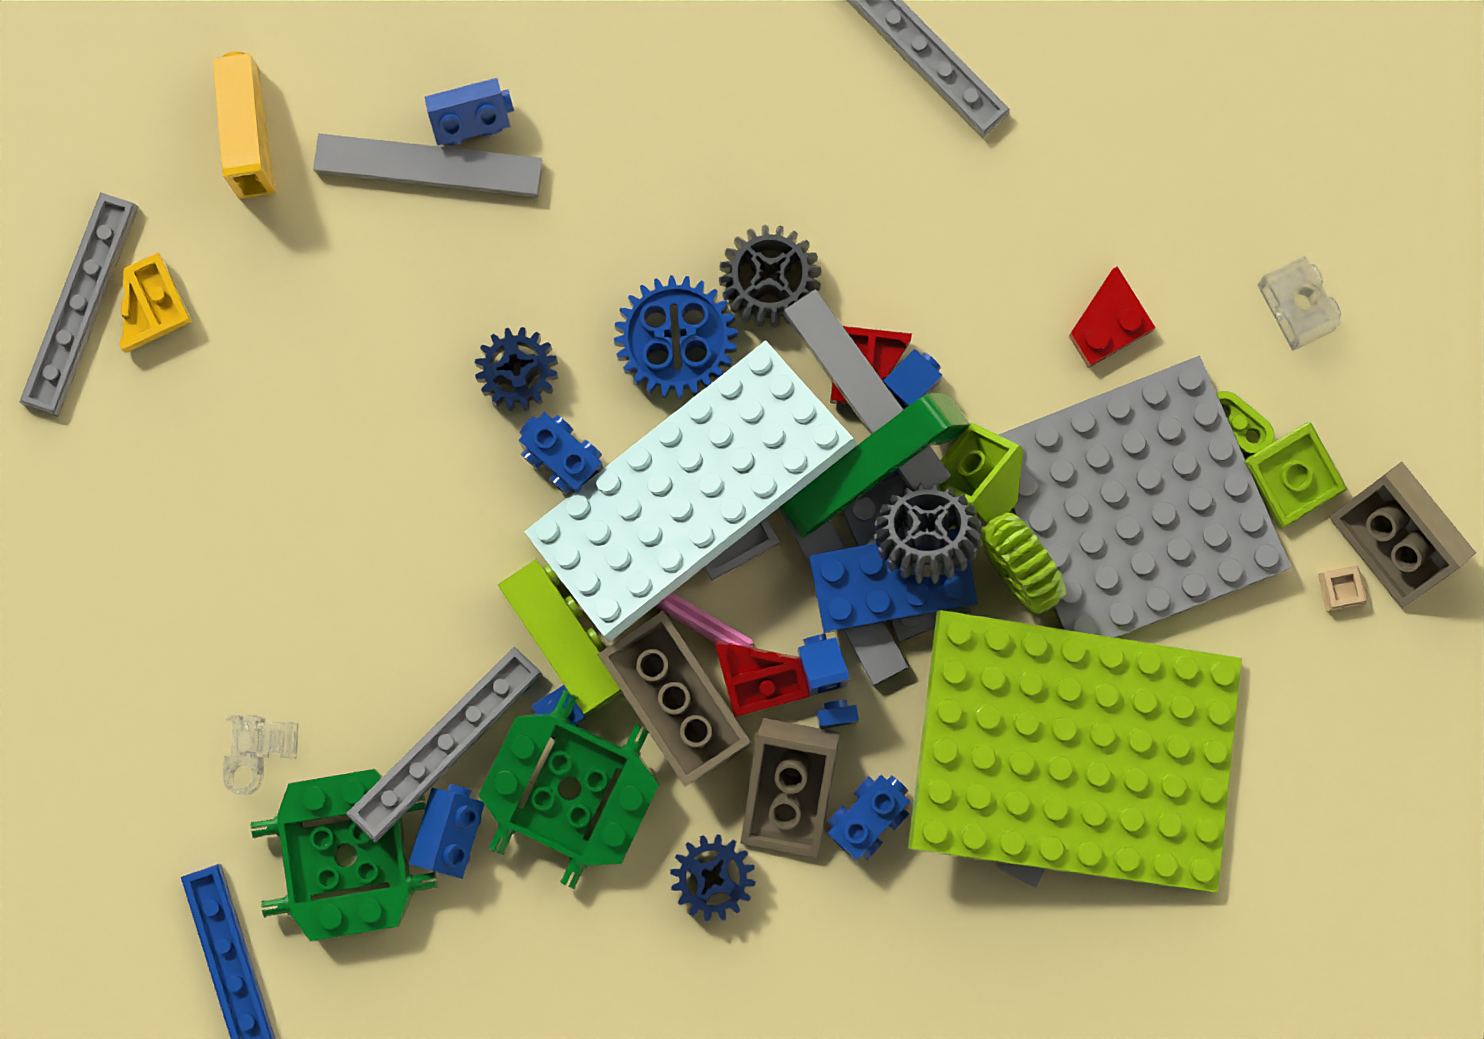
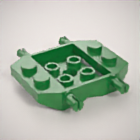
M563 690L555 710H552L551 713L517 715L478 796L498 822V829L488 847L490 850L495 851L500 839L503 838L496 853L504 855L512 835L516 832L523 834L570 857V862L560 883L566 886L572 872H574L568 887L575 889L584 868H587V866L622 864L660 783L641 757L642 752L640 750L649 734L646 728L643 729L638 741H635L642 727L635 724L626 745L624 744L623 747L599 737L570 722L568 717L579 697L572 694L567 706L564 707L570 692ZM550 737L556 738L523 809L517 807ZM619 768L622 772L590 839L587 840L584 838L587 829L616 769ZM566 777L577 779L581 784L580 795L573 799H567L562 796L559 790V784L562 779Z
M370 769L288 783L277 816L274 819L251 822V829L267 827L266 829L251 831L254 839L275 834L280 836L288 895H285L284 898L262 900L261 908L277 906V908L262 910L264 918L285 913L291 915L309 941L400 927L415 891L438 888L437 881L421 883L422 881L437 879L435 871L414 876L410 874L404 846L402 817L376 843L352 820L303 828L302 822L346 815L382 778L378 770ZM423 795L418 801H425V795ZM416 803L407 812L425 810L426 803ZM345 844L352 845L357 852L355 862L348 867L341 866L336 859L338 849ZM388 882L390 885L388 888L317 900L312 898V895Z

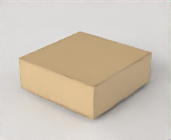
M1359 565L1318 574L1327 612L1368 603Z

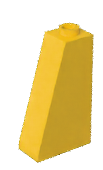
M241 51L228 52L222 58L213 59L223 177L239 199L276 193L258 66L250 53L245 54Z

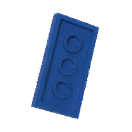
M957 528L949 530L948 538L952 541L959 534ZM875 543L809 555L823 634L933 614L940 610L949 611L971 607L978 604L970 561H967V568H965L964 572L954 569V576L951 580L942 574L939 575V580L936 584L931 580V577H924L919 584L914 574H911L904 580L900 575V569L891 572L888 567V561H882L879 556V548H877Z

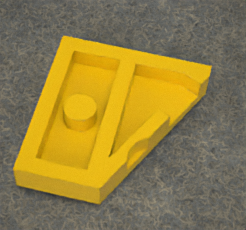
M159 252L124 268L123 287L125 289V296L121 306L123 335L119 343L123 352L128 353L192 323L164 259Z

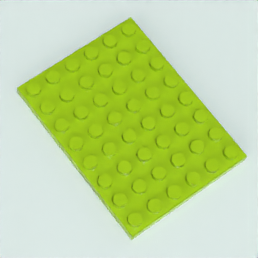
M937 611L908 849L1218 893L1242 658L950 611Z

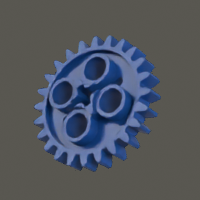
M670 275L668 286H662L658 278H655V290L650 291L647 287L641 285L642 298L638 299L635 296L629 295V303L633 308H620L619 310L620 315L626 322H615L614 325L615 330L624 334L614 338L615 346L625 347L616 354L618 361L629 360L623 367L624 373L631 374L635 371L637 372L634 377V384L636 386L645 380L648 381V394L654 392L658 386L661 388L663 399L667 398L670 389L676 390L679 400L683 398L684 389L688 388L695 397L698 394L697 385L702 384L706 388L711 384V376L718 379L723 375L719 367L720 365L725 367L732 366V360L726 353L737 352V345L728 340L738 337V330L728 328L727 326L735 322L734 314L723 315L728 308V302L725 300L715 303L718 291L714 289L705 294V285L702 280L695 288L690 287L689 276L684 278L682 285H676L674 276ZM672 305L678 307L682 364L680 370L674 368L670 313ZM692 310L699 311L704 315V319L696 325L686 323L683 317ZM653 313H660L666 318L664 324L657 328L648 326L645 320ZM700 347L706 351L707 355L700 362H692L687 359L686 353L691 348ZM655 350H663L669 355L667 361L661 365L650 363L648 356Z

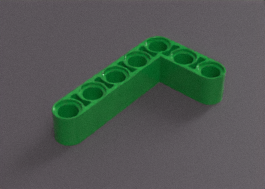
M948 393L926 394L868 436L780 507L802 538L806 537L925 448L948 443L964 432L970 426V423Z

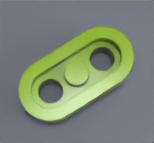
M1229 391L1216 393L1221 405L1229 411L1227 419L1243 454L1252 456L1273 443L1274 429L1267 419L1236 394ZM1247 431H1255L1259 436V441L1257 443H1250L1246 439Z

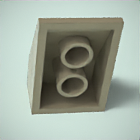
M763 718L756 739L741 844L818 858L840 732Z

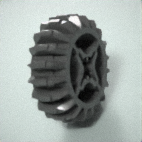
M763 225L761 236H757L753 229L747 230L748 242L737 236L734 239V244L738 250L726 248L725 256L730 261L720 262V271L726 274L719 277V285L728 287L722 292L723 299H735L730 305L733 313L745 308L742 315V320L748 322L753 314L757 315V326L759 327L763 326L765 318H771L772 327H778L780 316H783L785 321L790 324L783 314L784 310L809 294L810 291L815 289L819 291L821 287V282L813 279L821 275V267L813 265L818 260L817 253H806L810 246L807 240L795 244L798 238L796 231H792L787 238L783 237L784 228L781 225L776 228V235L769 234V227ZM774 250L782 252V254L776 258H768L762 255L761 251ZM747 260L751 264V270L755 273V277L750 281V286L744 291L739 282L738 275L742 265ZM796 262L800 269L802 280L798 289L793 293L785 276L790 272V266ZM763 271H766L770 275L776 272L777 281H774L771 278H768L764 281ZM765 294H772L780 301L766 303L758 301V299Z
M920 482L917 491L914 492L905 486L902 491V497L892 494L889 499L890 505H882L880 517H877L875 521V544L879 548V556L882 561H888V567L891 572L900 569V575L904 580L911 574L916 575V581L919 584L924 577H931V580L936 584L939 580V575L942 574L951 580L954 576V569L964 572L965 568H967V561H974L976 549H979L981 545V535L979 534L981 532V521L977 518V511L974 505H968L965 494L955 497V491L952 486L944 492L940 491V486L937 482L932 489H925ZM905 525L908 528L907 537L901 541L897 533ZM953 525L959 531L954 541L948 538L949 528Z

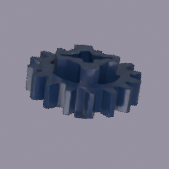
M508 327L505 328V337L502 339L494 333L491 335L493 342L491 347L481 345L480 349L485 355V359H475V364L478 368L483 369V371L477 373L475 377L478 383H486L481 389L484 396L494 393L492 402L495 406H499L504 400L509 411L514 410L516 403H521L523 409L527 411L529 410L530 400L534 399L539 405L543 403L540 395L542 391L552 394L553 388L548 381L557 380L559 375L557 371L550 369V367L557 365L558 360L556 356H547L552 350L549 342L539 345L541 341L540 333L535 332L528 338L525 327L520 328L518 335H513ZM519 346L527 347L535 353L527 355L519 349ZM505 350L500 361L493 363L499 353ZM514 363H520L522 367L520 370L521 374L518 376H514L512 373ZM540 375L537 383L529 389L528 386L534 376ZM496 383H499V385L508 384L514 388L515 393L501 389Z
M717 834L714 843L708 844L706 837L703 835L700 836L701 846L697 848L690 842L686 843L687 850L689 851L686 857L676 854L675 858L682 865L680 869L670 870L671 875L679 877V883L672 885L671 890L682 891L683 896L680 897L677 903L680 906L687 902L691 903L692 906L689 913L691 916H694L700 909L704 911L705 921L710 920L712 912H718L720 919L726 920V909L731 908L738 914L740 908L737 901L739 899L750 901L751 897L744 890L745 887H752L756 884V881L747 878V873L753 871L755 867L751 864L744 865L743 860L747 857L748 852L744 850L737 854L734 851L736 847L734 839L727 846L722 845L721 835ZM719 851V854L713 861L701 863L695 859L704 852ZM732 859L739 869V885L729 878L727 868ZM721 861H724L719 875L724 880L721 886L714 884L703 895L702 893L706 888L705 884L707 881L702 876L705 870L713 871L715 867L719 866ZM687 871L695 875L699 888L694 897L687 886ZM724 892L731 896L728 901L722 904H706L711 895Z

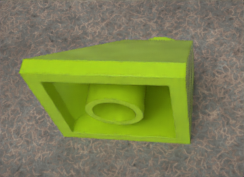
M971 422L970 426L960 435L940 460L951 474L948 480L939 485L940 491L944 492L952 486L955 491V497L965 494L968 505H974L981 525L987 526L988 522L995 517H1000L1006 512H1010L1018 502L1023 458L1022 447Z

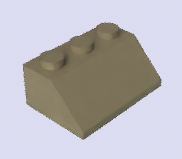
M1402 461L1329 516L1402 608L1461 568L1476 554L1475 550Z

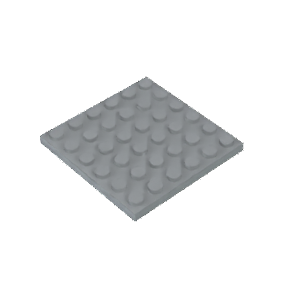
M1200 355L999 434V436L1020 445L1023 449L1018 502L1012 509L1014 514L1020 520H1023L1027 527L1032 529L1034 535L1040 539L1041 544L1055 562L1057 569L1061 573V578L1065 582L1066 595L1053 607L1063 630L1117 638L1292 568L1251 472L1244 463V456Z

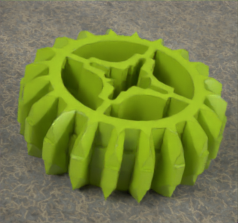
M1006 512L1002 516H997L989 521L987 526L981 529L982 546L985 548V553L990 558L991 564L995 567L998 575L1001 576L1013 595L1029 611L1040 614L1044 610L1048 611L1066 595L1065 582L1061 578V573L1057 569L1055 562L1041 544L1040 539L1034 535L1032 529L1028 528L1025 522L1020 520L1017 515Z

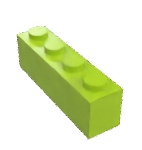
M535 559L499 583L498 587L571 695L575 694L579 697L576 703L587 718L623 692L598 656L599 650L605 647L592 627L587 631L583 629L577 620L583 613L571 595L563 599L556 588L562 582L551 566L547 564L542 568L538 560Z

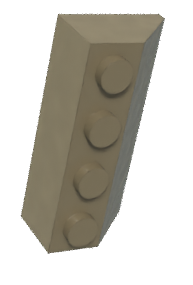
M664 610L598 654L685 787L752 746L751 741Z

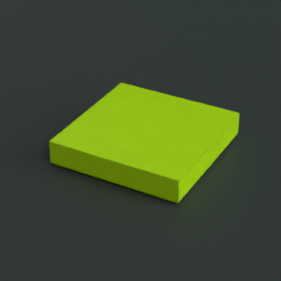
M1306 422L1244 461L1278 528L1287 527L1348 489L1315 428L1309 422Z

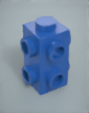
M498 78L425 96L427 113L437 146L443 144L457 145L464 142L467 138L481 134L491 136L501 132L504 128L511 127L507 113L514 111L508 89L501 91Z
M543 412L539 418L531 417L521 428L519 433L522 436L518 440L524 449L521 456L535 469L538 470L542 465L553 474L549 480L565 495L570 490L578 493L582 489L583 484L604 469L602 462L599 460L602 453L586 439L582 444L571 435L574 429L559 415L552 419L547 413Z
M880 775L875 781L868 776L853 793L859 798L853 806L847 810L842 805L826 822L832 827L826 835L854 861H857L861 855L868 860L883 844L878 838L879 835L888 826L895 831L910 814L904 809L910 802L905 797L909 790L892 775L888 779Z
M449 784L447 791L434 787L431 788L409 864L463 879L485 805L480 800L470 798L472 790Z

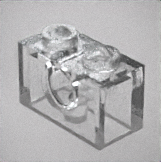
M1306 255L1264 275L1257 284L1292 351L1332 333L1342 323L1340 320L1341 311L1337 302L1332 297L1328 298L1322 287L1323 278L1321 272L1315 264L1309 263ZM1294 296H1305L1310 302V309H1302L1297 306Z

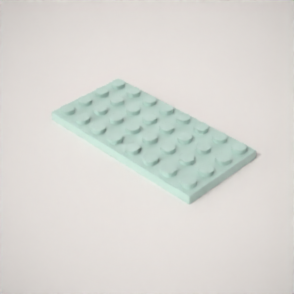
M764 341L583 484L582 489L578 493L573 492L524 532L602 635L610 642L856 447L857 444L854 438L768 342Z

